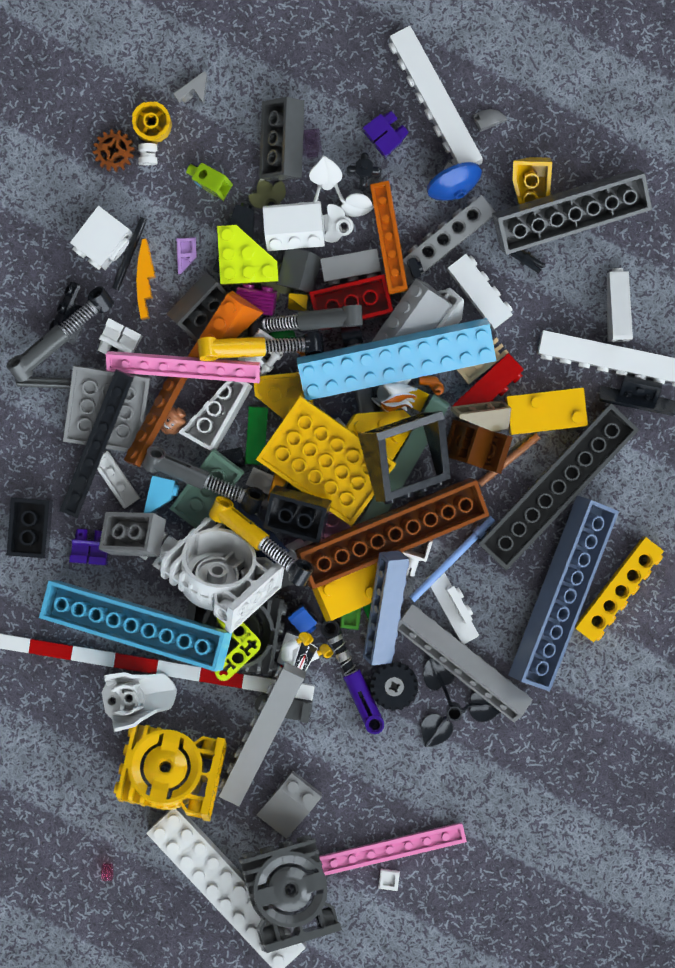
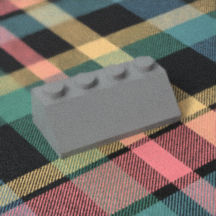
M415 279L372 342L435 329L452 307V304L428 283Z

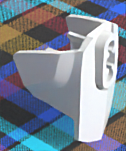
M123 672L104 675L106 684L102 690L105 713L113 721L114 732L135 727L155 713L171 709L174 704L177 688L165 673L132 675ZM129 694L132 695L133 700L127 699V696ZM111 697L116 699L115 704L111 703Z

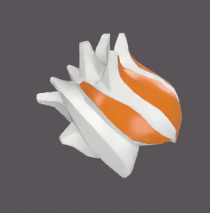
M411 379L379 385L377 398L372 397L371 399L384 411L391 412L399 408L407 411V407L413 408L410 402L414 403L415 400L413 398H416V395L409 392L417 391L418 389L407 385Z

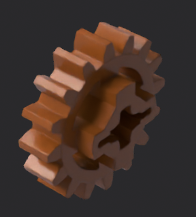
M111 129L109 135L104 131L103 138L97 137L99 144H93L97 148V150L93 151V154L98 155L95 161H101V168L107 166L108 172L112 168H114L115 172H118L119 167L125 170V164L131 165L129 158H135L131 154V152L135 151V148L130 147L133 141H127V134L121 136L120 130L115 134ZM121 141L125 143L127 151L121 148ZM116 147L118 153L114 152V154L112 155L110 149L113 150ZM102 152L107 154V161L103 159ZM123 158L122 161L116 163V160Z

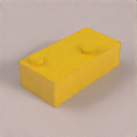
M584 388L505 397L506 404L511 407L509 435L588 426Z
M378 563L312 589L326 622L335 620L372 602Z

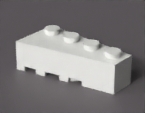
M226 381L178 433L210 451L213 449L217 450L253 386L247 382Z

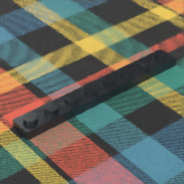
M117 369L115 370L60 512L75 518L79 517L134 376Z

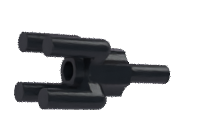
M364 152L361 154V159L355 163V166L349 165L347 167L346 174L349 177L355 174L360 179L359 189L365 191L367 180L372 175L375 178H379L382 170L380 167H373L369 155Z

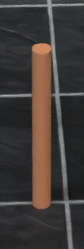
M537 433L506 457L503 469L541 439ZM489 471L477 482L483 487L498 473Z

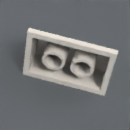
M321 201L263 206L267 251L325 246Z

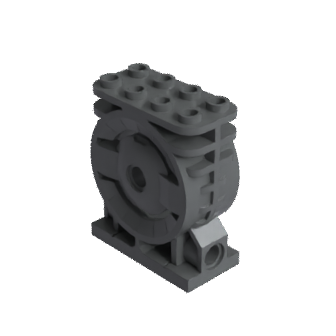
M271 596L256 610L264 626L261 647L258 653L239 670L255 672L256 674H267L268 676L276 673L278 662L275 656L276 653H280L282 643L281 640H278L279 634H283L285 624L281 619L282 615L286 616L288 603L284 602L285 598ZM189 601L186 619L214 627L217 617L213 615V611L207 610L202 622L198 621V606ZM253 613L243 623L259 638L261 631L260 623ZM232 637L227 655L238 646ZM248 641L249 645L245 650H248L251 647H253L256 644V642ZM236 653L232 656V660L235 663H241L243 656L240 653ZM227 660L226 662L228 663V666L226 668L232 667V669H235V667H233L230 664L229 660Z
M311 835L296 838L297 842L288 840L278 843L279 847L276 848L274 846L260 848L259 853L246 852L241 854L242 858L238 859L242 867V875H244L245 886H247L252 907L261 918L257 931L261 950L266 953L342 930L334 906L325 902L327 898V881L322 869V861L319 858V849L316 847V838H311ZM294 863L304 867L306 870L313 871L311 874H306L296 867H283L272 874L267 887L258 889V885L266 883L270 873L283 864ZM291 883L294 890L291 894L287 895L285 886ZM317 891L316 895L313 896L310 905L305 910L295 915H283L275 911L273 908L264 910L262 908L264 906L273 904L276 908L282 911H297L303 908L308 903L311 897V893ZM314 918L316 919V926L303 929L302 925L309 923ZM278 926L294 927V930L290 934L280 936Z

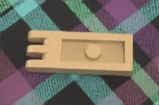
M498 338L493 340V345L499 341ZM501 343L498 347H494L496 361L457 369V372L469 385L504 357L508 351L506 349L501 354L498 352L504 347Z

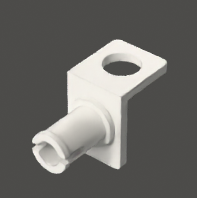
M433 540L428 542L425 555L411 550L402 552L409 558L407 575L411 568L410 576H415L419 561H427Z

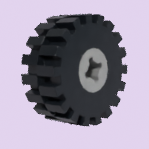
M392 661V663L381 664L379 668L377 667L371 677L370 690L373 699H375L379 706L381 705L386 710L391 709V711L402 710L404 707L411 705L410 703L415 700V696L418 693V681L415 673L408 665Z

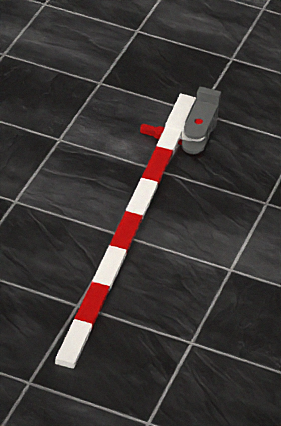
M0 633V649L151 674L165 673L169 677L265 692L255 701V709L259 713L258 707L262 699L266 700L269 695L266 694L270 683L274 684L276 681L275 678L237 672L230 679L221 681L215 676V671L195 665ZM221 670L219 675H228L225 670ZM301 684L285 718L299 720L303 723L309 722L315 685Z

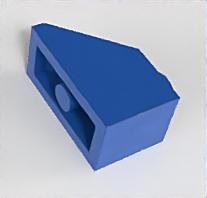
M304 604L288 615V620L300 633H311L317 628L315 626L317 620Z

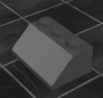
M205 273L172 307L167 315L197 342L228 292L208 273Z

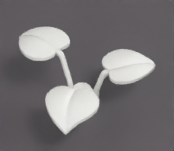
M323 155L310 170V180L317 184L313 202L318 200L321 187L324 190H330L335 187L339 199L343 203L340 207L344 210L346 216L359 217L373 210L374 205L370 198L364 194L355 193L347 196L346 200L343 198L337 184L342 179V171L328 157Z

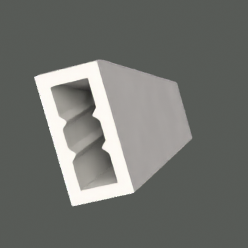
M613 268L612 272L607 273L608 342H628L633 339L629 271H623V268Z

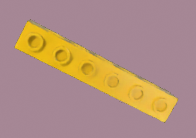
M643 536L577 621L575 629L592 642H595V640L599 641L605 633L603 631L607 625L610 626L615 621V614L618 610L622 611L628 604V597L631 594L634 595L639 590L640 586L638 584L641 580H646L652 572L650 570L654 564L657 565L662 560L663 555L661 554L664 550ZM641 555H646L648 558L645 565L639 563ZM630 570L636 572V577L633 580L627 578V573ZM622 585L624 593L618 596L615 593V589L617 586ZM611 600L613 607L611 610L606 611L604 603ZM594 616H600L601 623L597 626L592 624Z

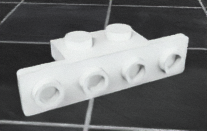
M444 572L430 587L460 642L466 644L479 636L472 623L471 615H473V612L468 604L464 605L462 601L464 596L459 587L455 588V586H452Z

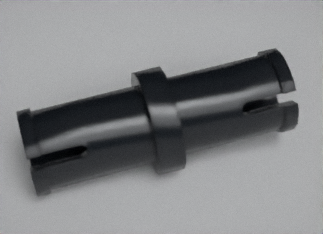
M521 250L509 254L520 261L522 266H528L537 274L540 273L541 268L545 265V263L533 257L529 251Z

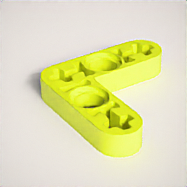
M217 618L218 624L225 630V623ZM244 623L240 625L244 629L243 635L236 636L232 632L231 637L238 646L226 656L223 667L225 669L228 666L226 661L229 660L235 669L233 670L230 667L227 670L228 675H219L220 671H215V676L221 681L230 679L260 650L261 642L259 638ZM248 641H255L256 649L250 648L247 651V653L250 655L247 656L246 653L240 648L243 647V649L245 650L249 645ZM240 653L243 656V661L235 663L232 660V656Z

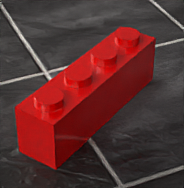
M507 353L451 407L493 402V399L498 394L502 396L509 390L507 385L512 381L516 383L523 376L521 372L524 369Z

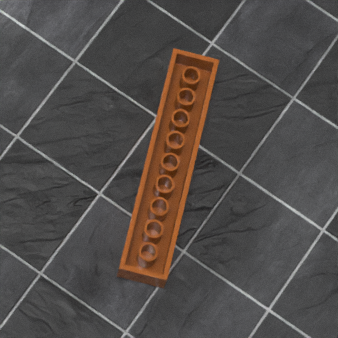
M468 478L325 537L319 544L313 542L296 549L295 553L298 559L307 560L314 566V571L307 584L310 588L315 589L378 563L379 552H404L490 515L477 480Z

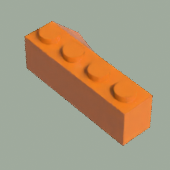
M231 291L225 296L200 338H237L264 312L234 291ZM198 341L187 357L199 358Z

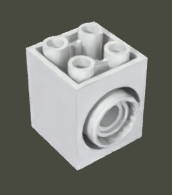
M98 206L70 243L74 246L72 250L82 258L87 256L89 258L88 262L98 270L102 267L106 271L112 261H116L127 248L133 233Z

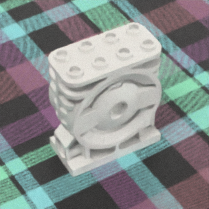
M210 517L204 518L196 529H191L183 540L180 539L170 551H166L161 557V577L163 579L169 578V583L172 586L178 584V589L196 606L213 611V615L225 623V630L230 634L282 586L284 569L281 565L273 563L266 557H256L255 550L249 543L232 530L225 529L224 524H216ZM241 570L242 579L239 580V571Z

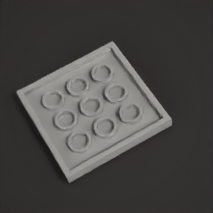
M77 365L73 366L63 442L86 445L115 372ZM132 375L134 376L133 382L106 449L127 452L131 447L137 432L145 420L151 377Z

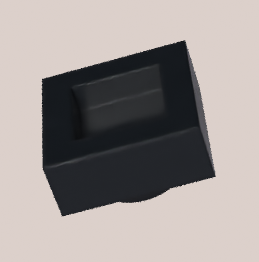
M416 258L409 259L407 263L413 280L421 278V273L424 272L421 262H417Z

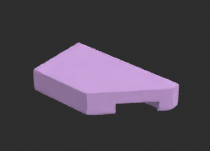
M196 237L176 238L178 274H182L197 258Z

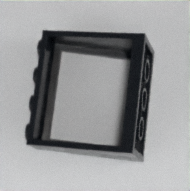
M443 411L423 412L358 434L376 502H384V504L396 502L395 498L401 497L403 499L410 497L412 492H424L428 490L429 486L444 485V481L451 479ZM423 426L436 476L391 491L385 439Z

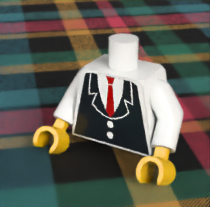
M286 632L277 662L282 666L287 662L306 671L310 663L320 658V655L323 654L325 658H329L334 652L328 644H322L317 651L318 647L311 644L314 639L310 633L301 632L299 636H295Z

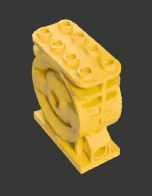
M139 724L129 728V744L124 746L123 755L125 760L124 763L120 764L118 772L120 781L116 782L114 787V794H116L118 801L140 804L144 807L150 806L161 810H173L182 807L186 815L202 818V820L210 822L227 749L226 740L219 737L215 739L202 736L194 742L185 734L175 730H163L161 727L153 728L150 725L143 726ZM162 742L161 746L154 748L148 753L144 761V775L152 785L150 795H147L148 785L143 781L140 772L141 761L151 747ZM181 743L183 744V749L188 754L190 759V774L186 782L178 789L173 790L171 798L167 799L169 790L178 787L184 781L187 775V760L184 754L179 750ZM202 758L212 760L210 771L207 773L204 771ZM169 764L171 768L168 772H162V765ZM203 782L207 783L205 796H197Z

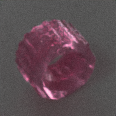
M103 864L101 869L102 881H112L114 875L113 864Z

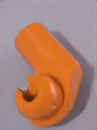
M419 377V385H428L435 395L443 394L444 385L438 377Z

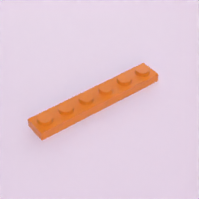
M388 180L370 184L389 294L404 292L408 290L390 182Z

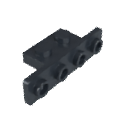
M71 282L66 287L65 297L57 307V315L55 320L50 323L49 330L55 325L61 326V323L64 324L66 319L72 317L71 315H74V312L77 313V310L82 308V306L74 303L81 287L80 284ZM83 325L78 326V330L75 329V332L72 331L73 334H69L68 343L76 344Z
M624 376L620 389L605 386L600 388V402L664 415H675V400L659 397L662 383Z

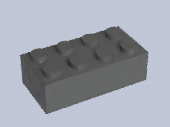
M282 97L262 101L259 179L284 181L302 178L305 100Z

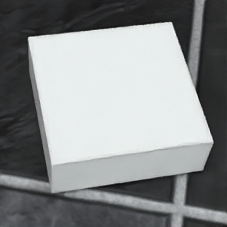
M381 869L378 889L398 891L400 871Z

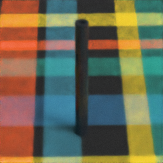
M140 217L113 283L112 288L119 291L147 222V219Z

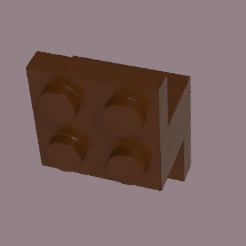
M453 420L447 437L448 457L501 474L513 437L490 431L477 425Z

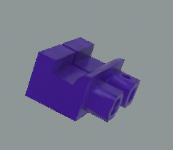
M392 111L383 116L380 114L362 128L363 133L385 159L397 147L402 145L403 140L409 134L403 125L396 130L391 127L397 121V117Z
M77 529L75 539H72L69 562L108 565V553L99 550L102 531L95 530L94 540H87L88 529Z

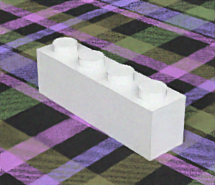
M465 254L449 266L447 271L482 317L488 319L491 329L494 330L513 315L511 313L512 308L506 301L503 303L499 296L501 294L495 286H490L487 282L489 278L484 271L480 272L476 266L478 264L475 259Z

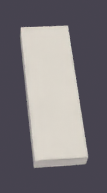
M106 451L97 470L125 509L139 500L140 497L109 451Z

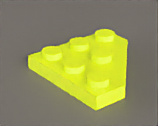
M237 225L217 226L221 285L279 282L278 263L271 255Z

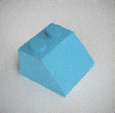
M152 476L144 513H153L174 500V496L178 497L180 485H177L178 481Z

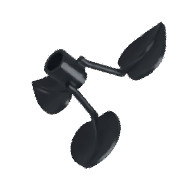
M433 658L427 660L423 670L424 682L428 688L434 691L442 687L448 705L446 707L447 715L443 718L439 714L433 713L423 719L421 733L425 747L435 746L446 741L453 733V724L448 720H460L462 713H465V710L471 707L470 714L472 718L478 722L489 721L501 713L476 692L471 695V703H468L463 708H461L459 703L452 702L445 685L451 684L455 676Z

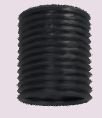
M241 447L219 451V453L239 468L245 467Z

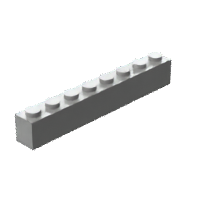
M412 604L403 613L397 629L401 634L511 721L516 722L523 716L533 700L526 692L516 687L511 680L501 675L479 655H476L465 644L453 637L450 632L439 626L435 620L425 615L420 608Z
M287 662L284 663L283 667H278L274 675L277 679L274 684L270 683L266 694L269 695L266 700L262 699L258 707L260 713L258 716L254 715L250 723L252 729L250 732L246 731L242 739L244 745L242 748L238 747L234 755L237 758L235 763H230L226 771L229 774L226 779L223 778L218 787L221 790L220 798L240 806L305 678L306 671Z

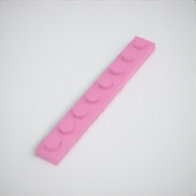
M107 351L106 371L115 372L117 369L129 374L249 383L260 382V362L222 359L201 361L195 357Z
M460 822L320 855L319 858L322 861V869L326 876L467 841L463 824Z

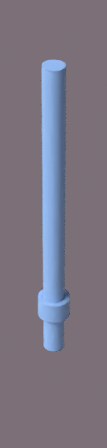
M489 516L480 526H477L473 533L410 595V599L415 602L478 538L481 539L486 534L485 531L495 520Z

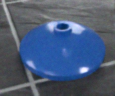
M473 162L451 166L437 174L429 182L427 193L430 198L439 201L463 198L479 182L482 170L478 164Z

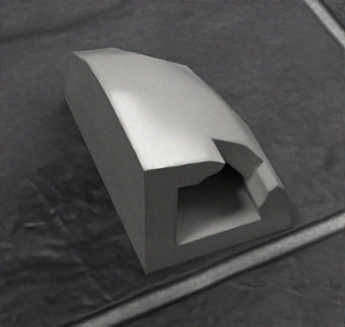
M494 109L482 110L472 115L479 132L507 121L503 113Z

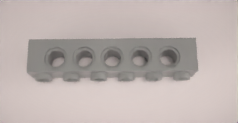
M482 195L479 198L474 196L467 202L468 207L464 210L458 209L452 214L454 217L452 220L442 222L437 227L439 230L436 233L432 234L430 232L422 239L424 242L419 247L414 245L407 251L409 255L403 261L408 286L414 282L407 265L409 259L416 258L417 262H421L424 271L421 273L422 275L493 217L492 213L495 211ZM470 211L475 212L477 219L474 221L469 220L467 213ZM460 224L463 228L462 232H454L452 225ZM443 235L448 239V243L441 245L438 243L437 238ZM430 248L433 251V255L425 257L422 250Z

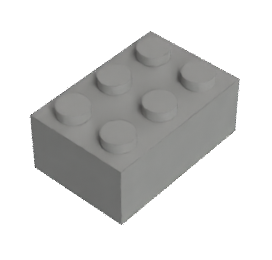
M106 512L99 550L110 555L160 557L166 519L154 513Z

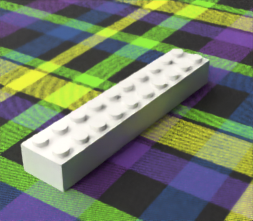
M181 808L168 810L148 829L146 834L272 968H285L306 949L305 941L270 953L261 950L257 931L261 918L252 907L247 886H245L244 875ZM271 904L262 907L264 910L273 908L277 911ZM278 926L280 936L290 934L294 930L293 928Z

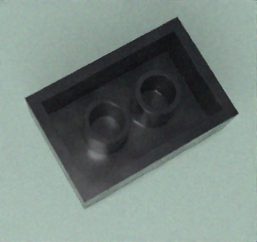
M275 485L270 493L263 529L319 544L324 536L332 500Z
M11 498L7 556L49 557L53 500Z

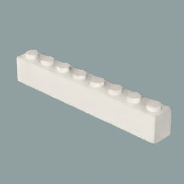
M411 26L391 35L390 43L388 44L393 54H397L399 58L397 62L401 70H405L408 74L406 79L411 87H415L417 100L426 107L424 112L428 120H433L435 124L433 126L434 131L438 137H442L444 141L442 145L446 153H451L453 166L466 162L482 164L483 158Z
M545 330L541 332L537 354L541 355V359L552 361V358L560 359V363L571 364L572 361L579 363V367L590 368V366H595L598 371L608 372L609 370H614L617 375L627 376V374L635 375L634 378L646 380L647 377L654 379L653 382L665 384V381L671 382L672 386L675 387V358Z

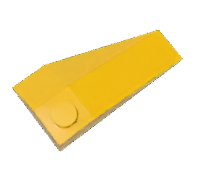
M529 157L513 160L512 181L519 205L550 195L552 161L550 158Z

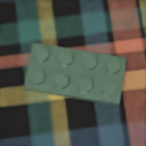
M215 449L211 451L200 466L201 469L210 472V477L214 476V479L217 477V480L220 478V481H226V484L229 482V485L233 484V486L244 474L242 469ZM187 484L170 507V510L194 528H197L204 518H209V511L216 497L221 496V493H215V490L212 492V489L208 490V488L201 490Z

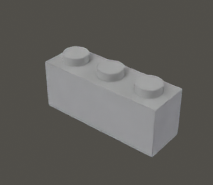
M377 249L320 259L324 284L328 283L329 286L338 285L341 280L353 282L359 280V277L366 276V278H370L381 273Z

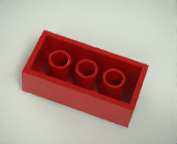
M385 274L309 292L313 310L362 305L363 321L389 315L393 312ZM331 328L318 329V332H319V331H323V330H327V329H331Z

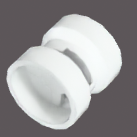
M138 144V151L140 152L138 164L157 165L158 162L155 155L157 144Z

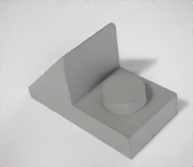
M202 72L174 93V97L179 104L182 101L186 103L192 99L193 93H196L204 104L208 81L206 72Z

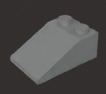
M291 770L257 813V816L287 839L321 799L322 793Z

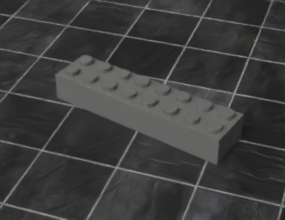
M634 169L492 213L500 250L508 255L652 210L645 173L639 169Z

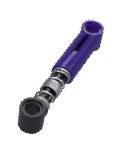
M336 619L327 622L324 620L321 624V633L330 645L333 646L337 662L341 664L340 667L345 672L343 679L366 730L371 734H379L384 729V720L361 670L355 669L356 664H353L349 649L345 647V641H342L343 637L339 623ZM327 623H333L336 626L333 633L326 632L325 625ZM361 698H365L371 714H368ZM372 719L379 720L380 725L377 728L370 727L369 722Z

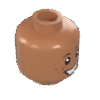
M172 407L161 427V431L167 435L177 434L186 425V413L180 407L177 409Z

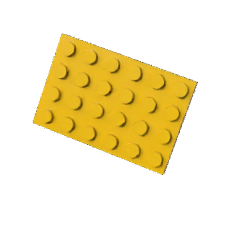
M300 396L256 460L301 492L332 500L329 511L352 527L374 496L359 437L307 399ZM387 456L390 474L397 463Z

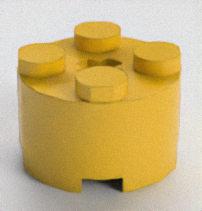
M143 102L136 107L132 114L134 131L140 139L147 143L156 144L162 142L171 132L172 121L170 114L164 105L158 102ZM155 120L156 123L155 125H150L148 121Z

